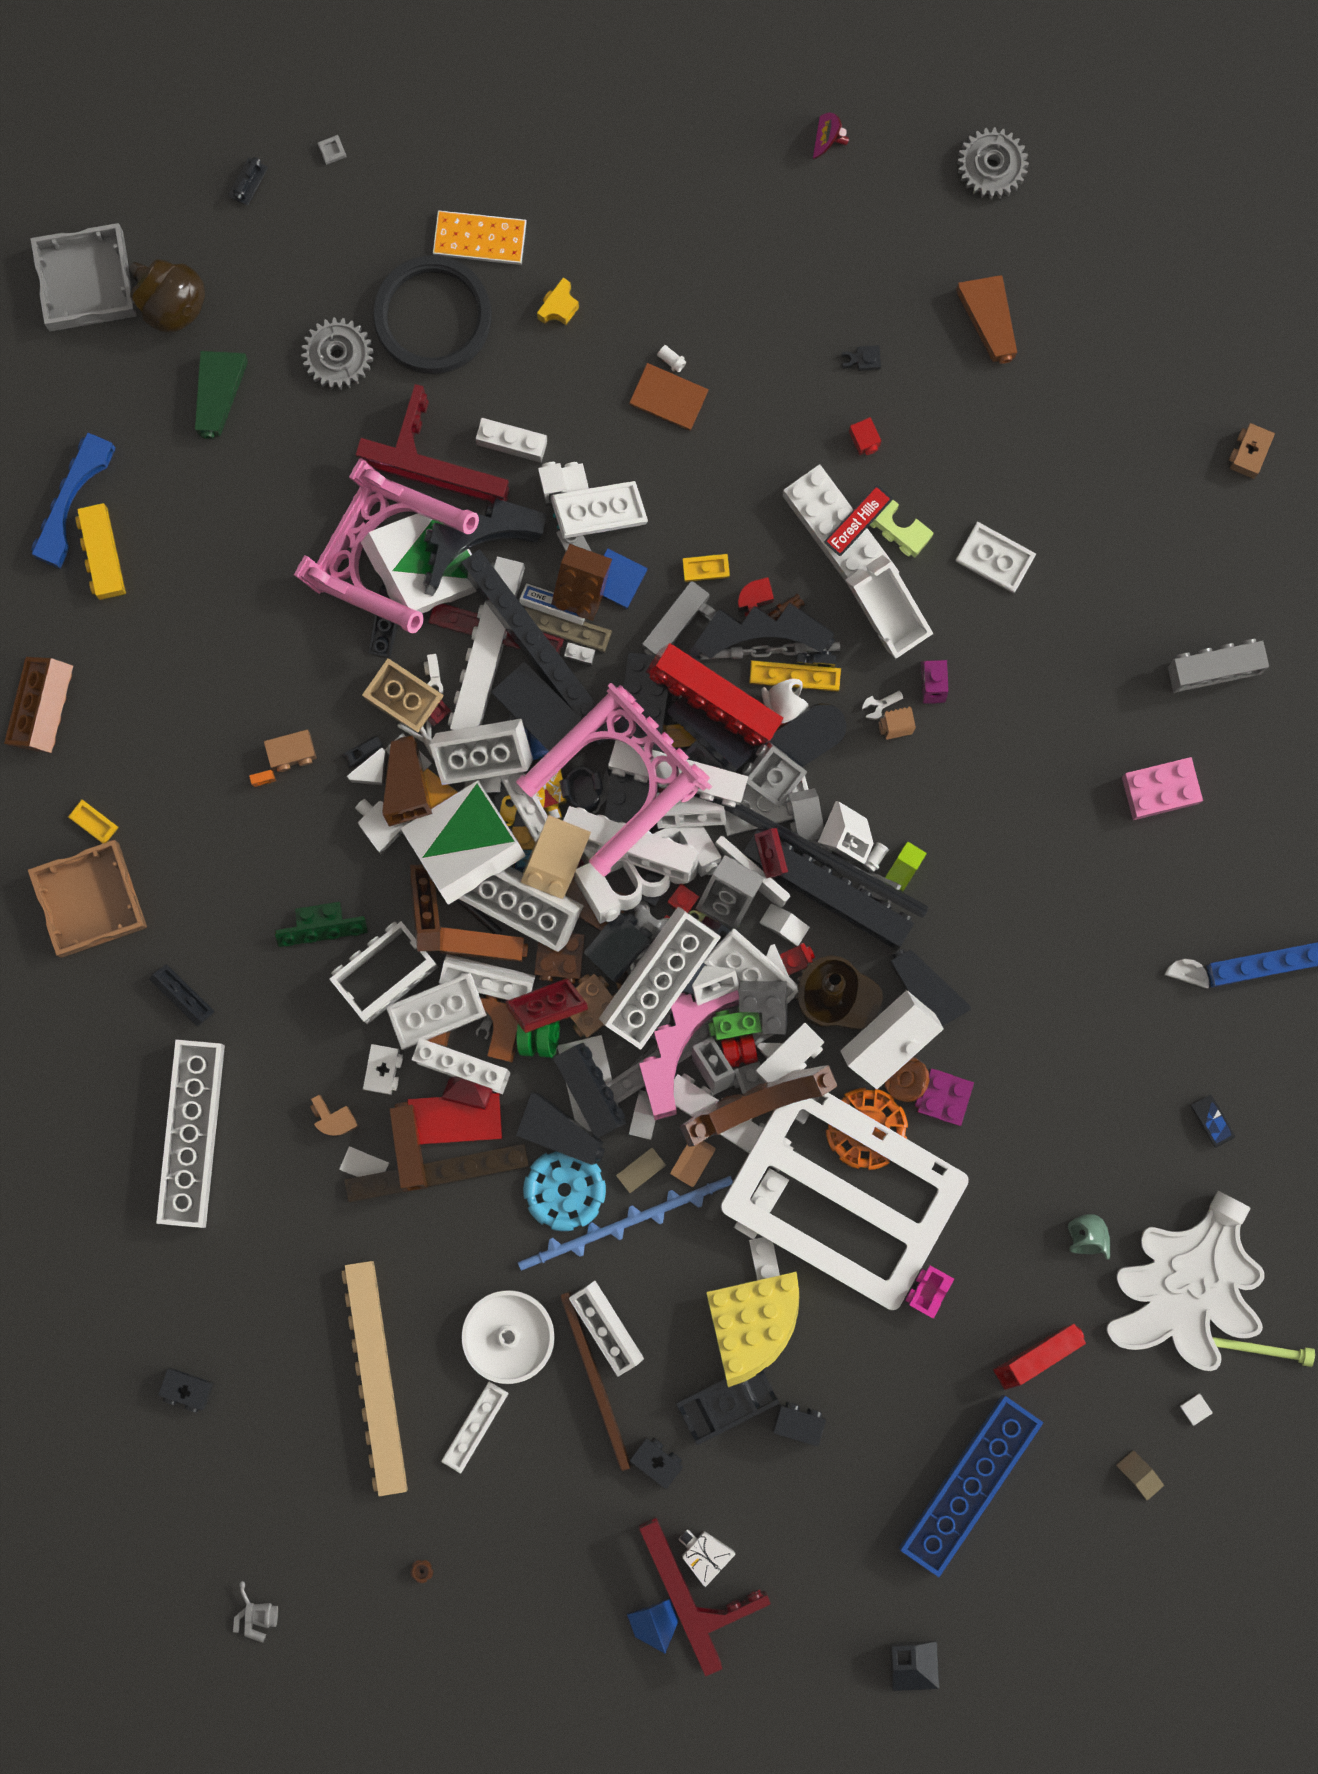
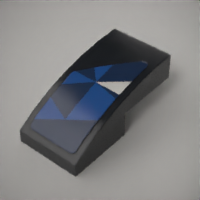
M1211 1094L1191 1105L1193 1112L1203 1126L1204 1132L1215 1148L1235 1138L1228 1121Z

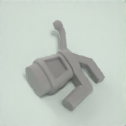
M241 1581L239 1583L240 1593L246 1603V1607L234 1617L233 1632L238 1633L240 1631V1619L245 1615L244 1636L263 1643L266 1634L252 1629V1626L255 1624L264 1628L276 1627L278 1606H274L272 1603H250L244 1591L245 1582Z

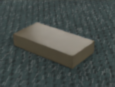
M651 1148L616 1176L628 1192L631 1193L666 1165L655 1150Z

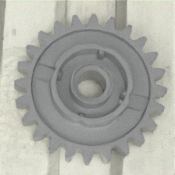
M994 127L992 132L989 133L988 129L985 128L983 134L976 131L975 138L969 136V143H963L962 148L964 150H960L958 154L961 157L957 161V164L961 166L958 168V173H963L961 181H968L966 188L974 187L973 194L980 191L981 198L985 194H989L990 199L993 198L994 194H997L998 198L1001 199L1003 192L1009 196L1011 189L1014 191L1018 189L1017 183H1023L1024 179L1022 177L1026 176L1028 172L1025 168H1028L1029 162L1024 161L1027 159L1028 154L1022 153L1025 145L1018 146L1019 138L1012 140V132L1006 136L1005 129L997 133L996 127ZM995 160L998 166L992 167L987 161Z
M334 317L331 324L325 319L324 326L317 323V331L309 330L312 337L304 338L308 345H302V349L306 353L301 354L302 359L307 360L303 365L305 368H309L307 371L308 375L315 374L314 382L321 379L322 387L329 383L330 389H333L336 384L340 390H342L343 384L351 388V381L359 384L358 377L365 378L366 376L363 371H370V366L367 363L373 362V358L369 356L374 353L373 348H369L372 342L369 339L365 340L368 336L367 332L360 333L362 330L361 326L359 325L354 328V322L351 320L349 324H346L345 318H342L341 322L337 323ZM335 350L343 351V355L339 358L333 357L332 353Z

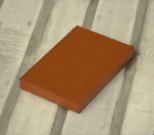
M647 363L629 405L691 431L709 389Z

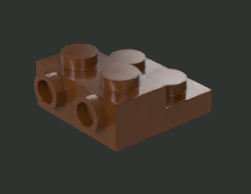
M572 933L568 943L558 952L538 942L535 976H539L540 981L553 982V978H561L562 980L568 978L572 984H575L576 980H580L585 934Z

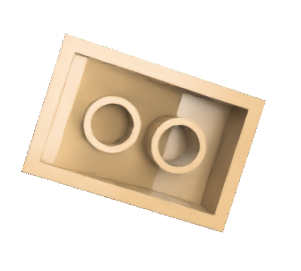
M387 659L362 696L366 701L418 733L444 695L395 662Z
M548 815L524 867L520 883L563 899L591 832Z

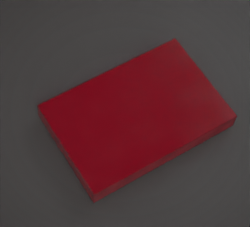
M568 978L505 1001L506 1008L525 1033L588 1010L586 1001Z

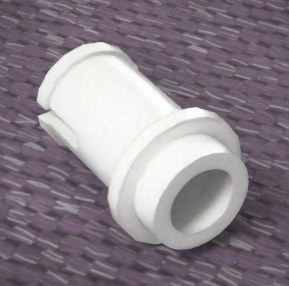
M664 345L657 354L659 358L672 367V371L680 372L686 365L684 357L677 355L667 345Z
M877 842L863 867L871 872L880 868L878 865L889 849Z

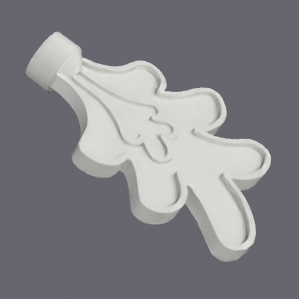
M1217 1191L1206 1216L1194 1227L1177 1232L1156 1227L1146 1228L1141 1236V1247L1153 1259V1262L1139 1266L1122 1267L1117 1271L1116 1279L1119 1287L1127 1296L1137 1301L1149 1302L1132 1313L1109 1321L1106 1330L1111 1340L1119 1347L1138 1350L1158 1345L1172 1336L1176 1350L1188 1363L1205 1371H1213L1220 1366L1221 1354L1211 1335L1210 1320L1222 1331L1233 1337L1250 1338L1259 1335L1263 1328L1257 1314L1244 1301L1238 1289L1252 1290L1258 1287L1264 1280L1262 1267L1249 1257L1240 1240V1226L1250 1211V1207Z

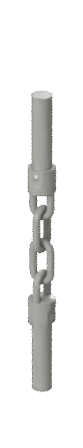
M834 642L828 651H840V642ZM803 643L784 644L782 647L758 645L751 647V649H743L742 646L724 649L711 659H743V655H751L756 658L768 657L775 653H783L789 656L818 651ZM786 647H794V652H787L788 649ZM767 648L765 650L766 654H755V649ZM699 653V656L702 657L701 659H710L703 653Z

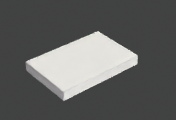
M977 521L955 562L1014 594L1036 553Z

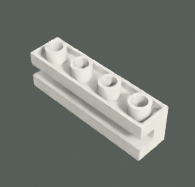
M447 954L439 983L443 984L471 973L478 993L510 1000L532 992L535 975Z

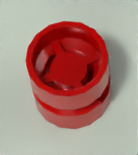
M753 1034L739 1036L738 1040L734 1038L721 1040L723 1055L731 1067L739 1066L740 1062H743L745 1065L758 1062Z

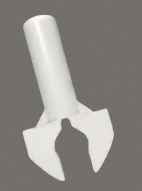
M897 691L881 700H875L873 696L867 698L862 706V710L868 706H877L874 713L866 715L865 718L871 720L881 718L882 709L903 699L902 693Z

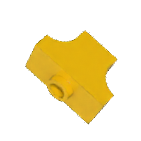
M562 278L554 291L550 290L543 299L545 303L537 312V317L541 322L545 324L549 320H558L567 325L579 308V302L569 294L571 282Z

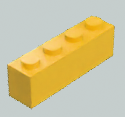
M102 503L77 509L79 516H76L75 519L78 530L82 529L83 533L80 543L82 550L86 551L88 559L85 560L87 572H91L93 581H89L92 594H96L99 600L126 594L108 508Z

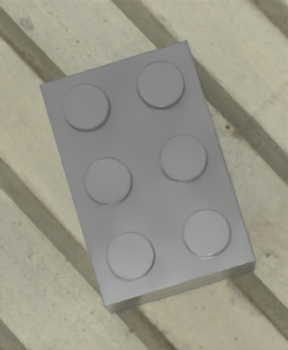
M724 855L695 909L731 930L733 928L736 930L762 884L764 877L760 876L756 871L739 864L735 859Z

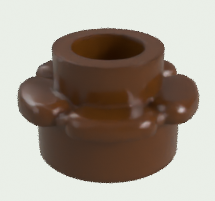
M417 1560L413 1563V1568L410 1571L413 1579H416L419 1583H425L428 1579L432 1578L433 1569H431L432 1565L429 1561Z

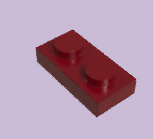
M771 828L754 834L765 878H773L787 873L788 870L777 828Z

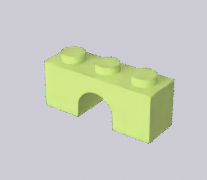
M892 500L870 526L872 528H879L883 532L884 538L890 542L895 541L900 545L899 549L905 555H912L915 558L934 533L917 519L909 527H898L893 522L892 515L898 509L899 504Z

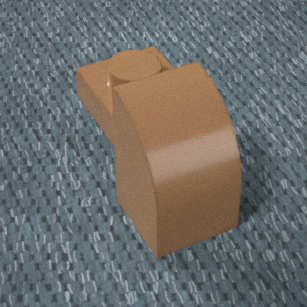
M321 1095L311 1099L313 1105L310 1107L316 1118H322V1120L314 1125L322 1133L330 1136H342L359 1127L348 1106L331 1114Z

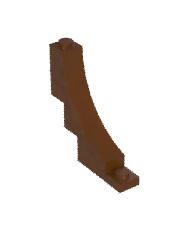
M829 1065L792 1071L778 1081L758 1084L744 1094L726 1096L680 1125L688 1147H692L709 1136L719 1135L761 1114L799 1101L821 1097L836 1088L837 1084Z

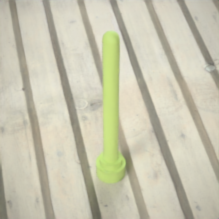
M1212 1337L1216 1346L1220 1348L1298 1360V1363H1302V1366L1312 1367L1314 1363L1315 1349L1305 1347L1296 1351Z

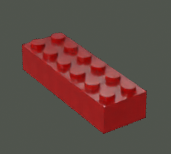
M671 643L659 649L646 670L652 681L657 684L663 683L669 687V692L678 697L683 696L688 700L687 703L696 709L701 708L707 712V717L716 722L718 720L726 725L725 728L734 734L738 732L745 737L744 741L752 746H760L769 742L783 720L782 716Z

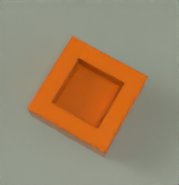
M272 770L249 775L251 784L254 787L276 782Z

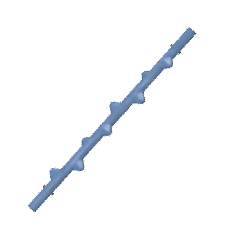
M731 1176L711 1184L707 1183L706 1186L681 1196L670 1190L668 1191L667 1202L642 1212L632 1205L629 1207L627 1218L603 1228H599L593 1222L589 1223L586 1235L564 1244H560L554 1238L549 1239L547 1251L542 1253L540 1251L539 1254L518 1262L519 1267L522 1271L541 1262L545 1263L546 1260L571 1250L581 1257L584 1255L585 1245L610 1234L616 1239L621 1240L623 1239L625 1228L649 1218L661 1224L663 1223L664 1212L688 1202L693 1203L698 1208L702 1207L704 1196L712 1195L713 1192L732 1185Z

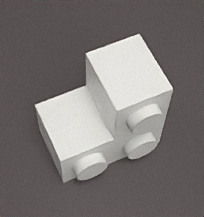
M548 462L543 464L541 468H538L546 504L552 503L550 498L553 494L589 489L583 463L571 462L565 464L564 468H561L560 463Z

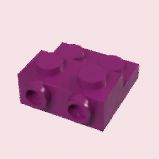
M931 1068L929 1070L928 1088L915 1102V1107H918L917 1113L961 1126L974 1082Z

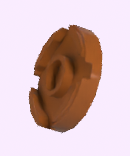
M912 1057L885 1082V1087L896 1100L903 1102L915 1101L928 1088L929 1071L924 1063Z

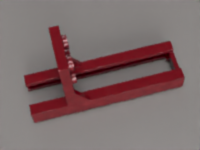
M414 385L396 448L367 439H360L356 457L364 459L377 471L489 503H493L495 498L507 502L510 492L507 479L417 454L414 437L415 434H419L421 431V414L426 413L429 404L424 386Z
M655 1517L640 1524L639 1529L705 1677L723 1669L721 1660L708 1633L770 1605L771 1603L766 1591L755 1590L747 1595L748 1599L740 1602L739 1599L729 1602L724 1610L696 1607L657 1518Z

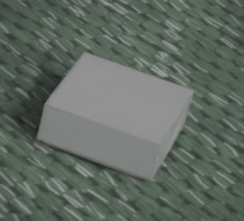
M338 135L317 143L326 165L347 157Z

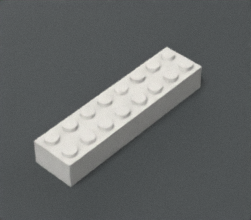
M175 1040L156 1224L206 1228L225 1048L223 1044Z

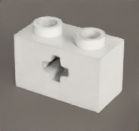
M371 1044L363 1090L392 1095V1091L397 1090L399 1077H395L396 1069L401 1068L403 1055L399 1054V1049ZM384 1064H386V1067L390 1069L389 1073H385L383 1077L381 1076V1072L378 1071V1068H381Z

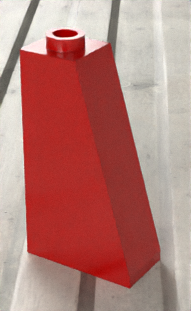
M1075 1324L1065 1326L998 1366L993 1371L1004 1390L1020 1386L1085 1345L1084 1334Z

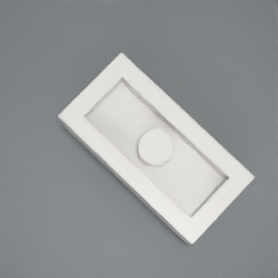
M765 1237L749 1240L757 1281L779 1276L780 1273L773 1242Z

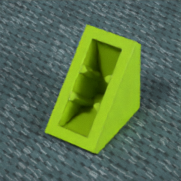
M907 841L885 878L900 884L899 890L903 892L927 853Z

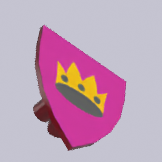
M828 112L819 118L813 159L823 155L833 142L845 146L849 142V137L845 136L847 133L846 129L841 128L840 118L834 113Z

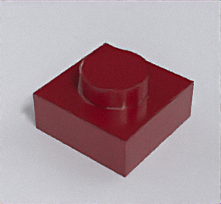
M441 700L427 720L434 727L451 710Z

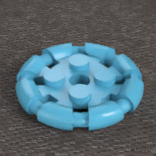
M557 1151L550 1154L546 1152L530 1166L531 1171L528 1177L525 1176L523 1195L524 1199H527L530 1214L540 1224L549 1225L552 1230L573 1231L575 1227L586 1226L598 1215V1209L605 1200L606 1184L605 1180H602L600 1175L602 1171L597 1163L591 1165ZM559 1160L561 1167L553 1170L551 1163ZM573 1161L581 1164L579 1171L570 1168ZM539 1173L546 1176L542 1184L536 1181ZM591 1176L594 1184L587 1186L584 1178ZM562 1183H567L571 1186V1193L566 1197L558 1193V1187ZM542 1193L545 1202L538 1204L535 1195ZM587 1196L593 1198L590 1207L583 1204ZM550 1209L559 1212L556 1219L548 1215ZM577 1210L578 1217L570 1219L568 1212Z

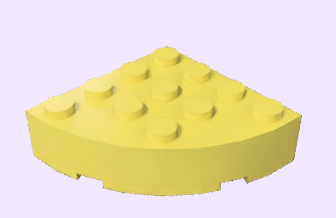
M797 1272L707 1292L728 1387L745 1382L756 1376L757 1373L772 1364L786 1347L794 1332L798 1316L799 1286Z

